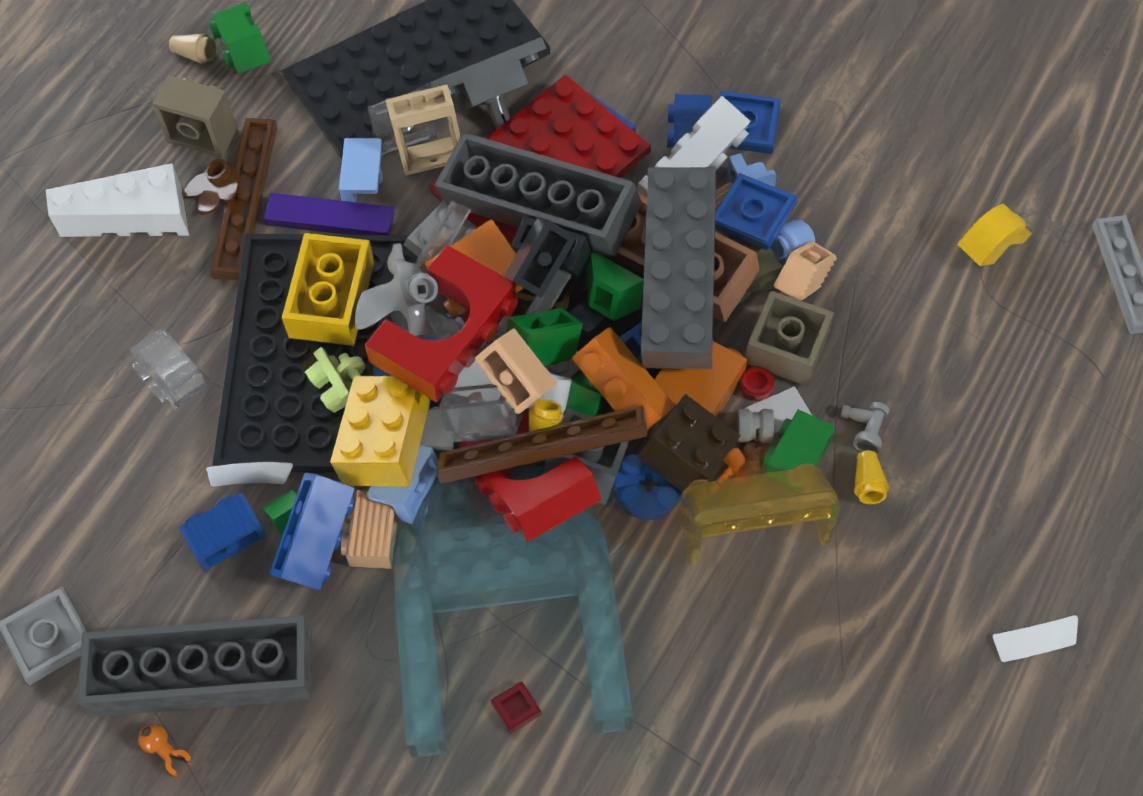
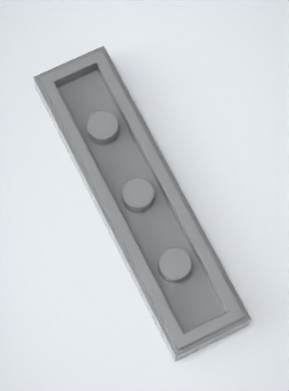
M1127 216L1095 219L1092 227L1129 334L1143 333V261Z

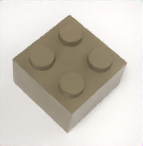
M168 75L152 103L165 138L169 143L223 158L238 130L226 92L216 86H206L195 83L187 78L180 79Z
M770 291L747 345V365L762 367L770 371L771 374L808 386L829 335L834 312Z

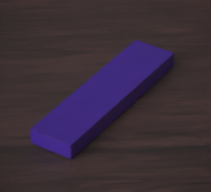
M271 193L264 221L266 225L349 235H390L395 210L392 206Z

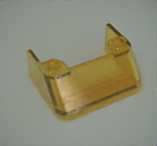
M809 463L798 465L791 470L708 482L707 480L693 481L682 492L680 518L690 566L698 565L701 538L812 520H816L822 546L829 545L840 511L837 494L822 469L814 467L813 464Z

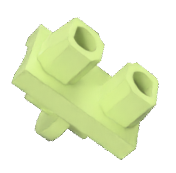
M320 347L313 353L318 361L307 369L305 373L310 381L319 389L329 381L332 383L333 386L320 395V398L324 405L335 413L346 406L354 376H361L360 374L365 369V363L361 357L350 358L347 353L341 354L338 359L334 355L328 356L324 348Z

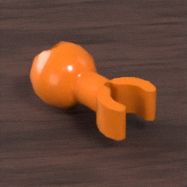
M154 723L146 725L138 735L140 748L147 753H157L165 761L168 773L173 777H178V772L173 769L171 756L175 758L181 757L186 759L188 763H192L191 756L184 750H176L167 742L168 734L163 726ZM151 729V733L148 736H143L144 730Z

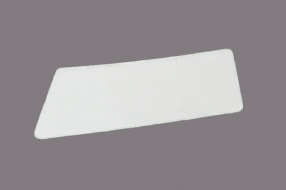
M277 462L239 463L207 467L206 470L212 487L250 483L285 484L293 464Z
M1074 615L1048 623L994 634L993 640L1001 661H1012L1075 645L1078 617Z

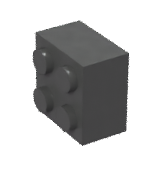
M567 408L561 424L590 418L591 416ZM630 440L546 459L541 475L577 456L595 478L602 498L599 503L606 505Z

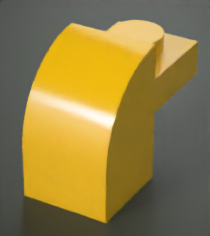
M1001 204L984 214L968 230L957 245L979 266L991 265L999 259L1010 245L1025 243L1032 233L1026 228V222L1019 215L1013 213L1005 204Z

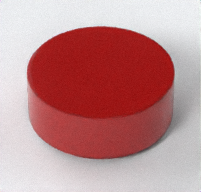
M759 366L750 367L744 371L740 379V391L744 397L751 401H762L772 394L774 378L770 371Z

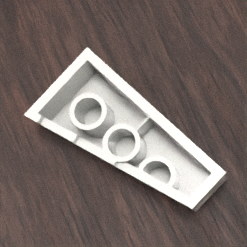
M721 96L696 122L692 128L693 131L690 134L686 133L671 150L672 154L669 157L664 156L655 167H716L717 170L728 158L724 154L731 145L737 148L749 135L746 129L750 120ZM645 175L638 183L637 192L647 197L648 176Z
M172 163L46 190L48 215L60 237L101 236L102 233H117L118 236H130L131 233L148 232L149 236H162L163 232H177L178 236H189L182 188Z

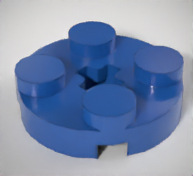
M640 453L626 456L622 461L615 480V495L619 504L621 505L622 503L624 508L629 510V514L643 520H656L668 515L669 511L681 502L683 492L637 458ZM646 479H652L659 486H654L653 492H646L645 486H640V483L645 482Z

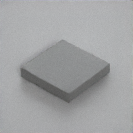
M63 587L56 589L0 621V631L25 681L29 685L80 657L82 632H88Z

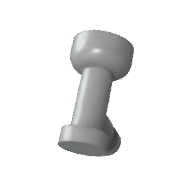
M872 402L868 410L851 408L849 405L843 406L841 418H850L867 424L865 431H861L855 436L853 445L858 451H874L877 454L880 452L882 439L878 433L883 419L888 417L890 411L887 405L880 402Z

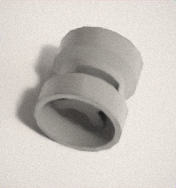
M738 409L737 433L741 436L737 442L748 443L751 439H758L761 443H772L774 436L773 409H762L759 412H751L749 409Z

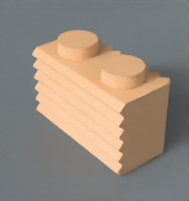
M813 241L807 242L791 252L774 283V287L780 290V294L802 301L822 287L821 283L825 281L824 278L831 271L830 267L837 260L836 255Z
M514 328L495 340L475 357V362L480 363V368L484 369V374H488V379L493 380V385H497V390L502 391V396L506 397V402H510V407L515 408V413L518 414L558 384Z
M355 490L353 508L350 514L345 516L346 523H350L349 534H343L341 554L346 555L350 567L392 569L398 516L392 505L371 501L367 496L368 491Z

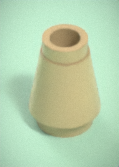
M205 33L173 35L169 41V49L172 53L203 64L214 59L216 42Z

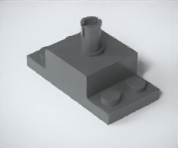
M537 38L417 88V92L447 84L458 112L480 103L482 105L486 104L496 131L511 119L502 98L505 97L504 93L528 84L522 66L539 59L537 52L546 49L543 38Z

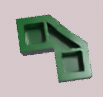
M246 2L210 14L212 21L207 23L214 40L219 38L225 46L226 51L221 53L228 69L233 68L235 73L239 74L272 62L257 24L254 25Z

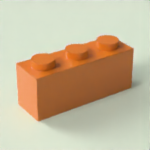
M611 327L593 338L572 357V360L615 411L644 406L647 415V430L676 406Z

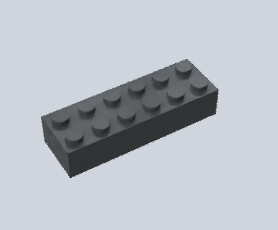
M464 132L434 185L444 202L451 207L518 228L524 216L534 220L538 217L544 218L564 230L586 236L591 251L613 258L642 204L635 184L632 181Z
M648 167L641 337L643 368L712 369L716 167Z
M305 615L82 632L77 704L90 717L312 700V630Z

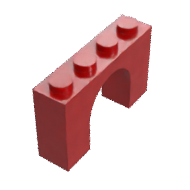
M446 245L427 268V272L436 281L439 293L460 304L468 312L469 318L465 326L449 338L431 341L418 338L385 319L365 343L368 361L435 402H438L444 393L448 394L452 391L457 383L460 372L464 367L468 368L474 363L479 348L485 341L489 342L492 340L497 332L498 324L504 316L509 317L513 313L518 303L515 282L449 245Z
M526 408L520 414H512L458 444L459 447H467L529 432L530 408ZM577 456L533 479H509L511 474L520 466L473 477L483 496L489 494L488 499L496 513H504L503 518L511 532L514 534L519 531L527 543L602 500L592 472Z

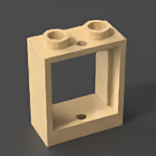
M448 85L386 99L405 176L445 166L461 137ZM447 117L451 137L406 148L401 128Z

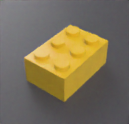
M304 233L282 315L289 338L354 346L358 331L355 323L356 306L361 293L368 290L374 265L369 240Z
M354 376L330 461L341 483L348 486L410 487L430 405L429 397L393 376Z

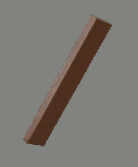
M245 118L234 166L236 170L235 179L239 184V188L233 200L226 201L210 272L213 279L239 280L246 233H255L277 131L276 120Z
M637 406L441 452L437 476L442 484L647 436V415L644 406Z

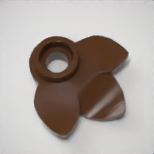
M223 159L212 161L206 167L205 173L195 176L182 193L183 197L199 198L198 212L200 215L214 212L220 206L222 200L232 201L238 192L239 184L235 179L236 170L234 166Z

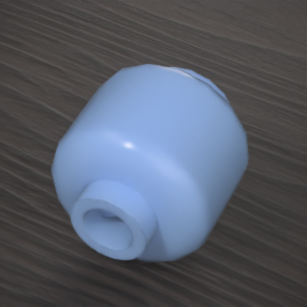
M793 219L785 222L770 247L779 263L785 265L791 252L809 241L815 242L813 230L803 220Z

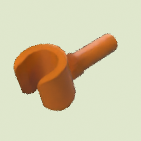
M738 448L729 451L724 458V462L728 467L708 487L712 493H715L732 475L741 474L746 469L745 457Z

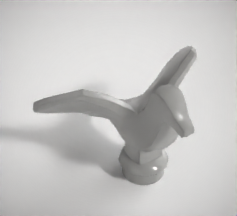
M394 244L387 261L388 269L394 278L386 284L375 286L361 293L355 312L356 328L360 330L367 328L394 310L401 311L407 319L409 333L418 338L434 334V331L425 315V307L429 306L450 315L443 304L448 298L441 293L437 294L438 285L436 281L427 273H423L418 265L405 261L402 245Z

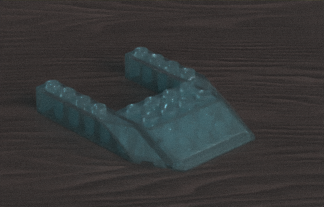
M544 467L515 470L509 479L528 480L539 477ZM473 477L442 484L439 479L434 480L430 490L421 502L413 523L405 522L394 547L395 611L406 746L411 758L448 753L435 613L577 595L596 734L633 729V711L613 575L603 523L591 507L585 509L527 543L519 531L514 534L511 532L503 518L504 513H496L488 499L489 494L485 496L481 494Z

